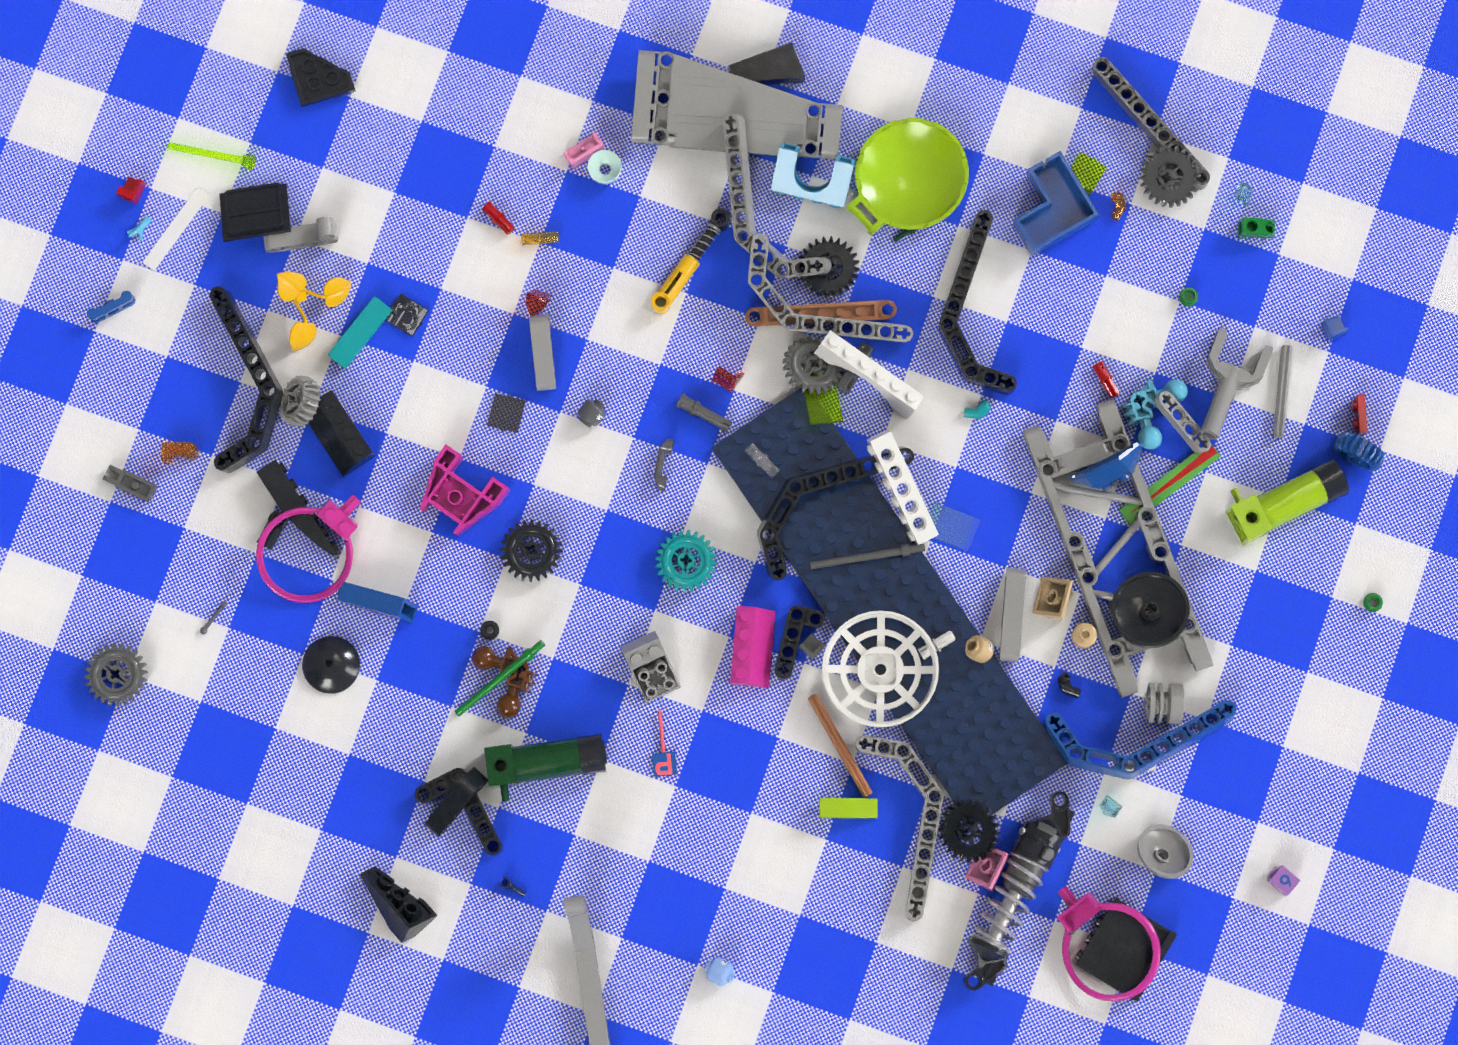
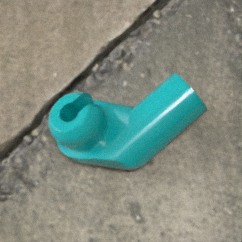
M983 400L975 409L965 408L963 417L982 419L989 413L991 409L990 403Z

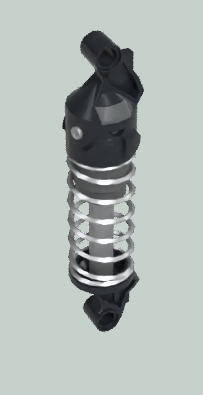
M1058 791L1051 794L1049 798L1051 813L1049 815L1025 821L1023 827L1019 830V835L1013 845L1012 852H1010L1013 857L1007 859L1009 865L1005 872H1001V875L1004 877L1003 883L1005 888L998 885L994 886L998 892L1004 895L1003 901L988 900V903L997 908L998 911L995 916L985 912L981 913V915L992 924L989 929L980 926L975 927V930L985 936V938L973 933L968 940L978 964L976 969L967 973L963 978V984L970 990H978L986 983L993 986L997 976L1007 968L1010 950L1000 941L1002 938L1011 941L1017 940L1016 935L1007 927L1008 925L1023 926L1022 921L1013 915L1015 911L1020 913L1030 912L1029 908L1020 901L1021 897L1030 900L1036 899L1033 893L1034 888L1043 885L1041 881L1043 874L1049 872L1057 854L1060 852L1063 841L1070 835V822L1075 812L1070 810L1069 797L1065 792ZM1056 795H1061L1064 799L1061 806H1058L1054 801ZM975 975L978 983L976 986L971 987L968 984V979L970 976Z

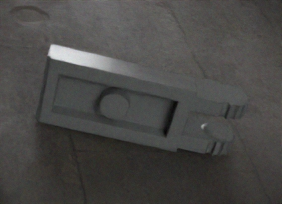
M109 465L108 469L120 476L116 481L104 475L103 480L148 503L151 502L158 488L156 484L124 469L121 470Z

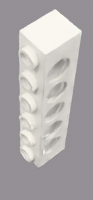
M885 430L867 439L869 444L866 446L871 456L874 455L877 461L874 463L878 473H882L884 476L883 484L887 491H891L893 497L890 499L894 507H898L901 513L898 516L902 524H906L909 530L906 533L910 541L920 545L938 536V531L891 431ZM884 449H888V457L882 459L881 452ZM892 466L897 468V473L894 476L889 474V469ZM904 483L905 490L902 493H898V485ZM911 500L913 507L910 510H906L905 504ZM916 518L921 519V524L918 527L913 526V521Z

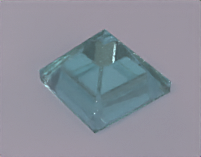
M1241 181L1234 195L1238 201L1248 206L1253 188L1244 181Z
M1108 795L1099 805L1104 815L1114 818L1122 808L1120 804Z

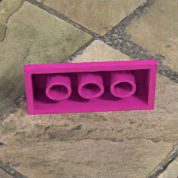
M737 606L730 685L769 688L775 611L757 607Z

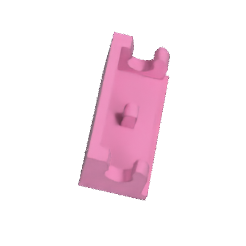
M594 132L569 150H565L563 155L572 169H575L589 160L595 152L605 150L603 142L599 140L597 133Z

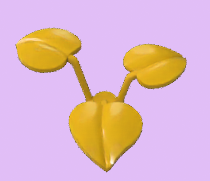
M296 272L277 273L279 297L283 301L294 300L293 304L296 305L303 318V322H296L290 331L289 342L293 351H298L311 344L317 333L316 326L313 323H307L308 320L299 302H304L307 294L321 299L325 298V304L328 307L338 306L344 302L350 292L351 282L342 277H334L328 280L323 288L324 295L305 289L307 281L302 274Z

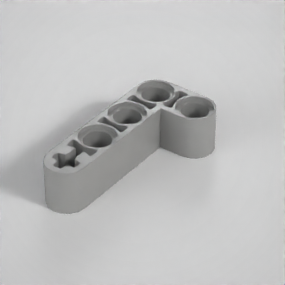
M321 217L316 219L317 223L291 227V232L263 236L265 252L275 253L338 242L336 222L333 217Z
M549 314L531 315L529 323L537 391L556 389L550 316Z

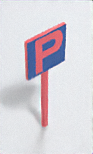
M659 710L658 721L662 753L652 754L654 777L677 775L675 751L665 752L662 712Z

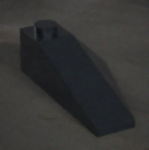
M376 866L361 872L360 876L387 926L401 943L415 937L437 917V914L426 901L421 898L417 899L409 894V889L399 887L394 883L393 878Z

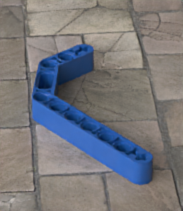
M1225 700L1129 756L1081 745L1063 717L1058 713L1053 712L1047 715L1045 730L1068 765L1130 780L1230 723L1234 719L1237 707L1234 702ZM1211 718L1215 721V723L1210 724L1206 721V719ZM1190 728H1197L1199 733H1192ZM1066 737L1069 741L1066 743L1061 742L1059 738ZM1179 737L1183 742L1177 743L1173 738ZM1157 747H1164L1166 752L1158 751ZM1077 753L1080 757L1072 758L1070 754ZM1147 756L1150 758V761L1144 762L1140 757ZM1096 757L1109 760L1115 765L1109 767L1092 763L1089 758ZM1130 765L1134 770L1127 771L1124 767Z

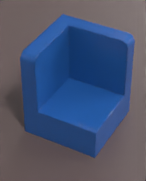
M1340 316L1330 320L1328 318L1324 319L1321 323L1328 341L1346 335L1349 331L1348 327H1344Z

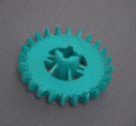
M682 530L679 531V536L672 533L673 539L665 537L667 544L660 543L663 550H656L661 555L655 557V560L660 562L655 565V568H661L658 576L665 575L662 582L669 580L668 587L675 584V591L680 586L683 593H685L687 587H689L691 592H693V586L700 590V583L707 585L705 579H713L709 573H716L712 566L718 565V562L712 559L716 558L717 554L711 553L715 547H708L711 541L707 540L704 542L705 535L698 538L697 531L693 535L690 534V530H687L686 535L683 534ZM684 548V552L680 555L676 553L677 550ZM691 548L697 551L698 554L693 556L690 553ZM686 549H688V554H687V555H688L689 561H692V562H691V563H688V566H686V573H685L684 562H681V561H684V560H685V557H686ZM673 555L678 557V564L672 565ZM700 556L701 562L698 568L695 566V559ZM680 567V569H682V574L677 572L674 568ZM693 568L696 569L694 573L689 574L690 570H692Z

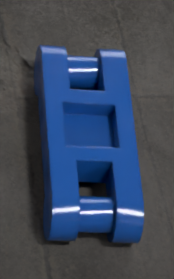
M124 291L120 298L108 300L99 309H89L87 317L93 323H99L134 305L136 299L131 292Z

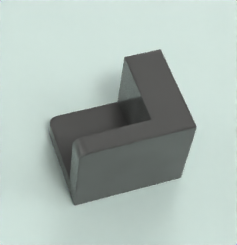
M811 633L798 648L813 661L826 647V644L819 641Z

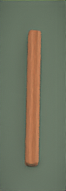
M818 694L811 695L808 700L861 795L864 798L870 796L872 790Z

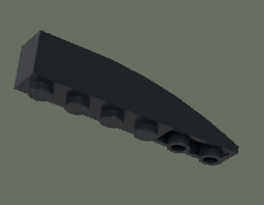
M275 459L256 472L283 512L297 507H307V499L303 494H298L296 491L298 485L293 478L289 480L286 475L288 470L282 462L279 464ZM315 512L314 515L299 514L288 517L318 547L335 559L339 558L337 554L339 551L334 541L329 542L326 537L329 533L323 525L321 527L318 525L316 520L319 518Z

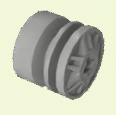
M1148 683L1144 698V711L1147 723H1153L1156 715V722L1160 724L1163 715H1166L1168 724H1182L1184 713L1183 684L1170 683L1167 692H1164L1162 683H1158L1157 691H1155L1154 683Z

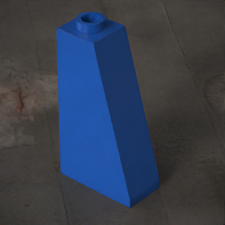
M344 581L338 590L337 600L345 604L410 624L414 622L418 605L405 598Z

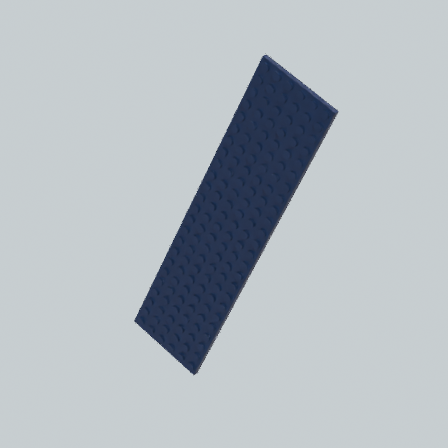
M802 387L711 447L761 522L788 478L858 459L813 393L809 396L808 389L801 393ZM848 466L845 469L846 476H850L853 473L852 466ZM833 471L827 474L828 481H832L835 478ZM815 476L810 477L808 480L809 486H814L817 482ZM866 476L801 495L780 531L778 539L783 554L836 631L845 622L857 615L871 611H889L904 615L916 622L927 633L931 641L932 638L936 639L948 631H951L955 636V641L942 648L941 652H936L939 664L938 682L929 703L912 719L900 724L953 802H957L960 805L959 801L963 799L967 804V800L971 799L974 804L978 800L980 806L986 804V811L992 809L990 815H993L1065 766L1067 763L1051 737L995 656L992 655L990 660L985 663H978L966 655V642L971 637L979 635V633L923 552L911 553L910 556L904 557L898 555L811 569L810 562L900 548L901 545L909 544V546L917 545L914 541H910L906 533L907 529L871 477ZM797 482L790 484V490L794 492L798 489ZM787 498L782 499L772 516L773 522H778L789 504ZM877 618L862 620L847 630L856 638L866 631L877 629ZM885 618V629L895 631L905 638H908L915 631L912 627L899 620ZM842 635L840 636L846 646H848L850 643ZM877 635L868 637L859 643L866 650L876 647ZM885 635V647L895 651L902 644L898 639ZM920 636L912 645L919 655L921 666H933L932 657L929 656L924 660L918 649L926 645ZM853 648L851 653L859 662L861 655ZM907 649L900 656L903 665L915 666L914 658L910 650ZM883 664L877 665L875 667L876 674H885L886 667ZM903 674L900 684L907 691H909L913 684L915 674ZM921 674L919 685L912 695L919 703L924 700L929 691L933 674ZM894 689L884 693L886 704L901 698ZM905 702L890 710L896 719H899L912 712L914 708ZM968 817L969 821L975 823L978 821L973 817Z

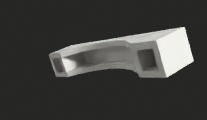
M831 330L814 352V354L827 363L847 369L865 379L884 396L892 409L907 419L924 397Z

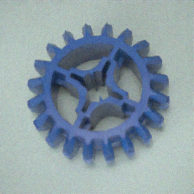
M1342 432L1335 440L1333 446L1339 456L1365 470L1377 471L1384 462L1385 454L1381 448L1354 433Z

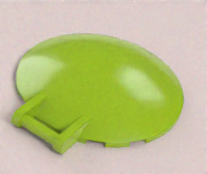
M923 118L894 120L883 125L866 140L860 150L855 168V180L859 196L846 209L849 213L852 212L868 229L867 232L870 236L874 235L885 224L905 230L924 229L938 224L955 211L967 189L969 168L962 145L944 126L936 122L924 120ZM861 203L878 220L874 225L858 208Z

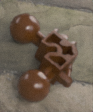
M481 646L474 650L472 663L480 670L495 667L501 673L519 657L510 646L507 647L503 658L496 656L492 648ZM527 662L522 665L525 671L519 674L518 681H516L518 678L517 670L508 677L506 686L509 687L507 694L501 696L497 701V712L504 718H513L519 713L521 709V703L518 699L519 691L532 694L529 686L535 685L532 677H537L538 675L529 670Z

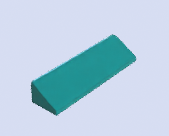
M374 296L331 349L328 356L346 370L393 310Z

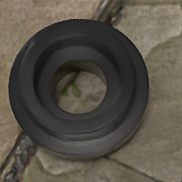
M486 621L481 625L480 633L483 638L493 640L499 635V626L494 621ZM492 627L493 633L488 634L486 632L487 628Z

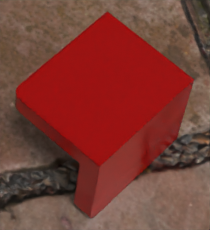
M128 177L124 187L119 186L116 193L120 198L138 204L146 183L142 179L136 180Z

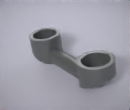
M666 439L658 450L654 480L659 491L665 492L667 476H662L665 454H672L674 439Z

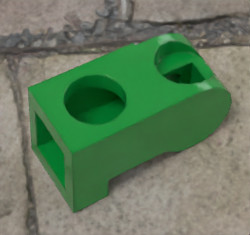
M1243 217L1238 221V238L1275 237V221Z

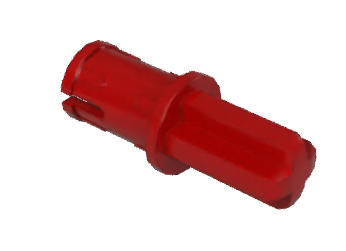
M491 201L483 206L482 211L505 234L508 235L514 231L515 227Z
M1101 361L1093 365L1092 368L1100 380L1099 383L1104 386L1109 397H1117L1120 392L1112 380L1113 376L1107 371L1104 362Z

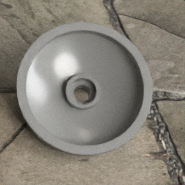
M1153 825L1145 829L1138 839L1137 851L1143 865L1153 874L1166 879H1175L1186 874L1193 863L1191 844L1177 829L1168 825Z

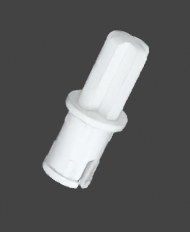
M948 631L936 639L932 638V643L936 652H941L942 648L956 639L953 633ZM927 645L918 649L924 660L931 656Z

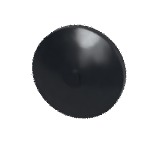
M1143 572L1129 577L1118 587L1112 600L1111 612L1113 623L1124 639L1139 647L1159 648L1172 643L1183 633L1189 620L1190 605L1186 592L1176 580L1158 572Z

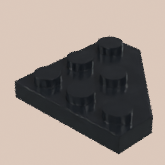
M305 48L286 53L302 107L356 92L349 71L311 53Z

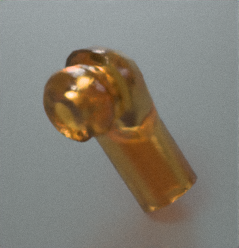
M1114 192L1111 194V200L1115 203L1116 208L1110 217L1119 221L1126 209V202L1122 193Z

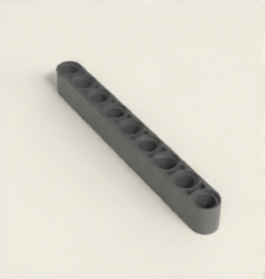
M1099 57L1094 61L1092 67L1094 77L1158 149L1164 147L1167 150V146L1170 145L1172 148L1178 146L1180 152L1182 149H1185V155L1191 153L1107 58ZM1103 65L1106 70L1099 71L1096 66ZM1116 79L1118 84L1112 85L1109 80ZM1126 92L1130 95V98L1125 99L1121 94ZM1134 107H1141L1143 112H1135ZM1146 121H1153L1155 123V126H1148L1146 124ZM1164 134L1168 140L1162 141L1158 135ZM1193 154L1190 158L1191 161L1196 159ZM1196 159L1194 167H1200L1196 173L1200 174L1205 182L1195 185L1197 190H1203L1210 180V174ZM1172 163L1175 168L1178 167V165ZM1180 168L1178 171L1183 176V172Z

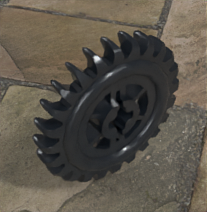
M824 236L822 237V243L815 239V246L808 243L810 250L804 248L803 252L806 256L800 255L799 258L822 257V255L830 254L826 258L831 261L832 267L827 273L826 278H824L825 274H822L821 278L818 275L801 277V281H807L805 287L812 286L810 292L818 290L817 296L824 292L825 298L828 297L829 293H831L832 297H835L836 292L842 295V289L849 291L848 284L853 286L855 283L852 279L858 278V275L854 272L860 271L859 267H855V265L859 264V260H853L857 253L850 254L853 247L851 246L846 249L847 241L840 245V238L833 242L832 236H830L828 242ZM836 257H838L842 263H837ZM801 263L799 267L803 268L800 270L803 273L805 271V265L804 263ZM843 266L842 272L838 276L836 273L837 267ZM834 275L836 279L828 280L830 276Z
M531 519L529 525H527L525 520H523V526L516 523V530L509 528L511 535L504 534L508 540L501 541V544L506 546L500 549V552L505 553V555L501 556V560H507L503 566H511L508 573L515 571V578L521 574L522 581L527 576L530 582H532L533 577H536L539 582L540 575L547 579L546 572L554 574L551 567L558 568L559 566L555 561L562 560L557 555L563 553L562 549L557 548L562 545V542L556 541L559 535H552L555 529L547 530L548 524L541 527V521H538L536 525H534L533 519ZM530 537V542L525 543L522 541L523 539ZM533 537L540 539L543 543L538 545L533 542ZM544 545H545V554L541 553V550H540V548H541L542 546H544ZM518 547L523 550V554L520 556L517 553ZM534 547V550L537 554L531 553L529 555L527 549H533ZM525 557L527 560H530V564L524 563L520 558ZM537 559L541 560L536 564H532V562Z
M961 799L959 801L960 805L957 802H953L954 808L949 806L946 808L949 813H942L946 820L939 821V823L944 825V827L938 828V831L944 832L943 835L939 836V839L946 840L941 846L949 845L946 853L954 851L952 858L960 855V862L966 857L967 863H970L972 858L976 863L979 861V856L984 860L986 859V854H992L990 848L996 849V845L993 842H999V838L995 836L1000 834V831L995 828L999 826V823L994 822L997 818L996 815H990L992 809L985 810L986 804L980 806L978 800L973 804L971 799H968L966 804ZM968 817H973L978 821L976 823L969 821ZM962 818H964V824L959 823ZM979 823L981 824L983 831L979 830ZM974 838H980V841L975 844ZM961 840H963V841H969L970 844H966V843L962 842Z

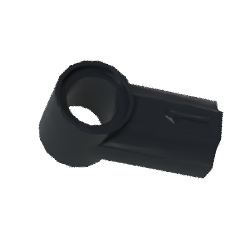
M271 513L268 517V522L266 526L269 522H271L275 517H277L281 513ZM287 518L282 520L281 525L275 526L271 530L264 547L270 550L273 549L280 534L288 524Z

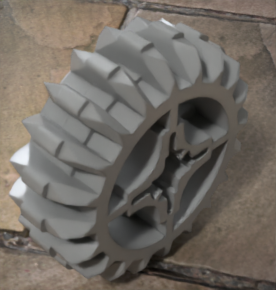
M301 375L292 378L287 383V387L283 389L284 393L279 408L283 421L292 426L303 427L309 423V420L313 419V415L316 414V409L319 407L318 403L321 400L319 398L321 394L319 391L320 386L317 385V381H314L311 377Z

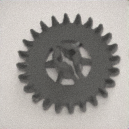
M1170 145L1167 146V150L1164 147H1160V153L1157 150H1153L1154 157L1147 155L1150 162H1142L1146 168H1142L1140 171L1145 173V175L1139 177V179L1145 180V182L1140 186L1147 187L1144 194L1151 193L1148 198L1149 200L1156 198L1154 204L1162 201V207L1169 203V208H1172L1175 202L1176 206L1180 207L1181 201L1186 204L1188 202L1187 197L1193 198L1191 191H1198L1195 185H1200V182L1196 178L1201 177V175L1196 173V171L1200 167H1194L1196 159L1191 161L1192 154L1185 155V149L1179 152L1178 146L1174 147V150H1172ZM1168 163H1174L1178 165V167L1169 168ZM1165 164V170H1159ZM1180 168L1183 172V176H1181L1178 172ZM1166 174H1169V176L1172 177L1173 179H1172V180H1169V178L1166 177L1165 175H1166ZM1177 182L1182 183L1178 189L1175 188ZM1163 186H1170L1172 190L1164 189Z
M810 336L807 337V341L804 338H800L799 342L794 341L793 346L788 347V351L784 353V356L788 358L783 359L782 363H786L782 370H789L785 374V378L792 377L789 384L796 382L794 389L802 386L801 393L808 389L810 396L813 390H815L816 396H818L822 390L825 395L828 391L827 388L833 391L834 386H838V380L842 378L841 374L844 372V369L827 362L826 365H823V359L820 358L815 367L809 371L810 367L814 366L819 356H811L810 353L814 354L821 344L818 337L812 340ZM804 355H807L806 362L801 361V358ZM820 370H827L822 376L819 373Z
M113 643L111 649L108 645H105V651L99 648L98 656L92 654L94 661H87L91 667L85 668V671H88L89 674L85 675L84 678L90 679L86 686H92L89 693L96 692L94 699L101 697L102 704L108 699L109 706H112L113 701H115L116 706H120L121 700L127 705V698L135 701L133 694L140 696L138 688L145 689L141 682L148 681V679L142 677V675L148 674V671L142 670L147 664L140 663L143 656L136 657L138 651L134 650L131 652V646L124 650L123 643L118 648ZM112 661H117L116 666H111L108 663ZM120 661L124 662L128 669L124 670L121 668ZM107 666L111 670L118 672L121 679L115 678L114 673L107 668ZM103 669L107 671L104 678H102ZM127 672H130L129 679L127 680ZM103 681H111L112 688L108 687ZM116 684L123 685L122 687L115 689Z

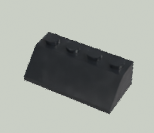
M330 390L319 397L321 399L318 403L319 407H317L316 414L313 415V419L309 420L308 424L344 477L374 458L375 455L333 391Z

